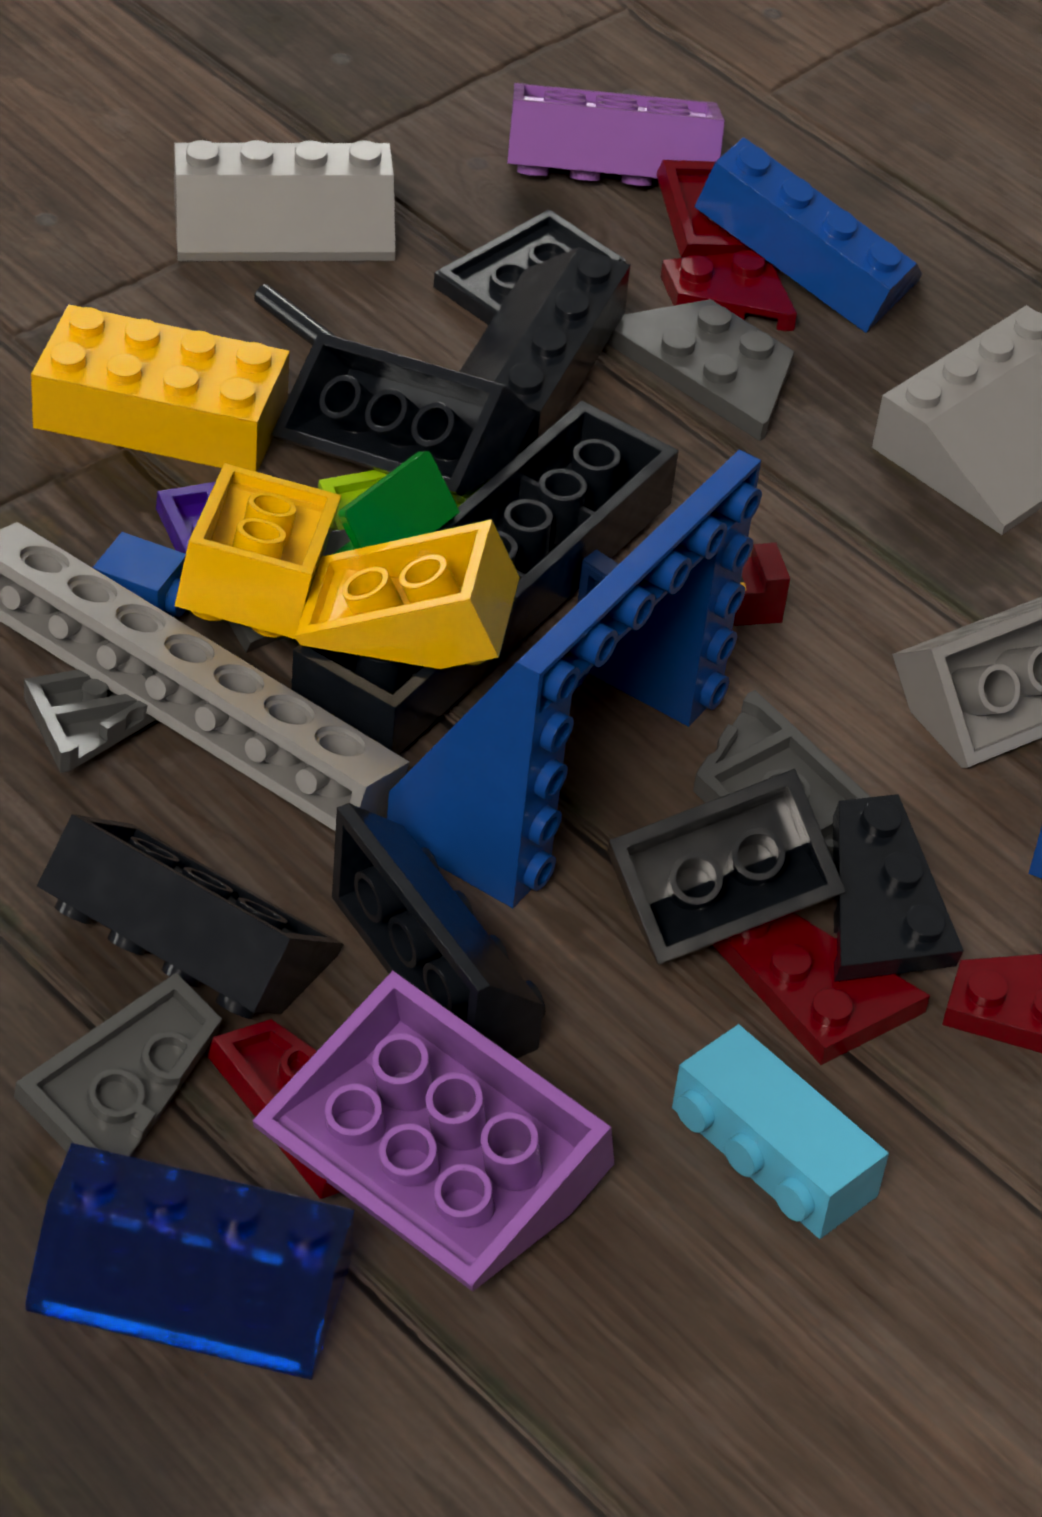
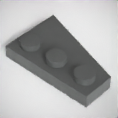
M175 973L18 1080L15 1085L14 1098L107 1194L207 1051L213 1037L218 1035L222 1018Z

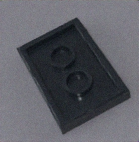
M547 210L435 271L433 287L489 325L526 268L577 247L626 263V260L551 210Z

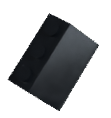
M796 769L609 840L607 853L631 913L658 966L846 892Z

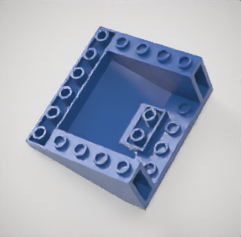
M739 449L523 655L389 791L387 819L404 826L419 847L428 848L439 867L512 909L531 889L539 891L545 886L556 865V858L552 855L554 835L559 828L562 813L557 810L559 793L568 772L567 765L563 764L565 745L574 725V719L569 716L571 698L574 690L584 682L588 673L688 727L706 708L714 710L720 704L729 686V677L725 676L727 659L732 653L737 640V633L732 630L734 617L745 594V587L740 584L743 566L747 562L753 548V539L748 537L751 519L758 509L762 496L761 490L757 488L761 466L760 459Z

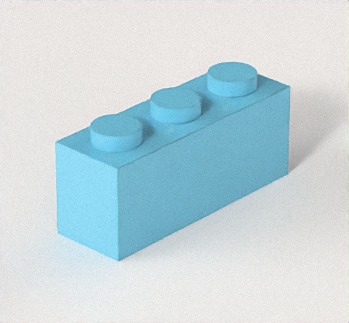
M736 1025L679 1064L672 1109L677 1112L683 1124L691 1131L702 1134L726 1156L730 1165L739 1174L750 1177L776 1200L779 1208L787 1217L801 1222L817 1238L821 1239L878 1196L889 1153L741 1025Z

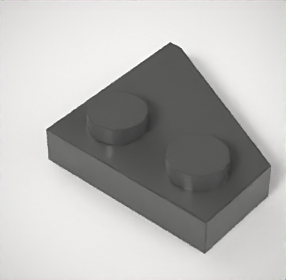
M79 669L24 679V700L60 773L73 770L156 720L146 713L147 704L137 701V699L127 694H115L108 689L106 683L98 679H91L90 675ZM151 669L142 675L147 680L148 677L154 675V672Z

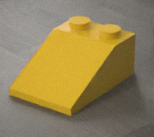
M224 463L189 539L175 607L190 610L195 616L204 620H226L245 625L266 637L277 638L285 636L296 639L295 633L320 558L324 556L342 495Z
M492 519L322 556L295 637L301 646L435 669H444L464 664L478 665L489 659L499 658L520 577Z

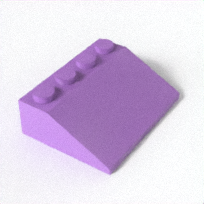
M514 83L507 163L518 164L517 172L527 175L546 176L548 175L549 168L570 169L569 177L573 179L599 181L601 173L621 174V182L625 184L651 186L653 178H657L656 173L663 160L717 161L721 156L725 120L715 102Z
M394 971L380 983L252 1120L257 1130L318 1176L326 1179L330 1185L472 1292L570 1216L614 1165L611 1126Z

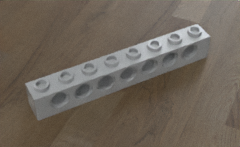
M16 522L0 529V622L75 669L90 675L91 679H98L106 683L108 689L115 694H127L137 699V701L147 704V714L332 830L336 831L337 807L347 803L387 818L389 791L406 775L409 761L22 524ZM152 669L154 675L146 680L142 674Z

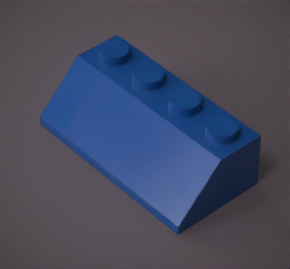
M744 137L715 162L694 206L865 333L922 276L918 264L899 251L896 246L877 235L858 221L851 213L840 208L814 189L807 181L799 178L769 156L763 149L755 146Z

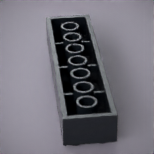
M583 401L579 402L458 507L459 514L436 530L441 531L492 519L520 577L499 658L489 659L478 665L464 664L444 669H435L301 646L299 644L293 650L291 690L399 755L579 589L582 561L585 557L597 549L607 557L612 558L671 504L679 450Z

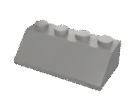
M197 140L191 143H174V207L177 261H395L394 172L390 143H374L371 141L320 143L312 140L300 143H267L259 140L246 143H213L206 140Z
M1042 597L892 654L910 712L961 768L971 767L1042 738Z

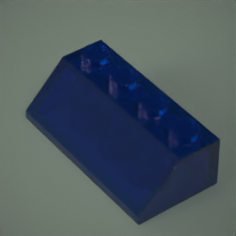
M71 1143L47 1201L25 1302L26 1311L312 1380L351 1263L354 1210Z

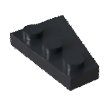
M899 794L840 800L833 814V862L846 892L837 896V906L833 913L834 933H837L834 982L957 966L964 950Z

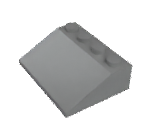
M1027 305L883 394L872 444L873 449L1001 535L1042 508V313L1035 311Z

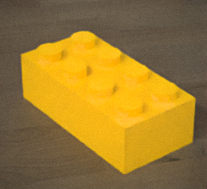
M68 304L31 373L33 428L222 468L224 463L258 472L272 441V431L288 399L290 351L266 346L262 343L212 335L205 331H193L155 323L148 319H136L99 311L91 307H79Z

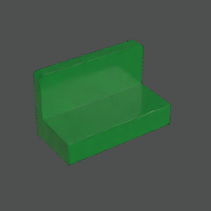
M429 451L417 452L339 510L338 517L350 541L333 554L432 533L460 513Z

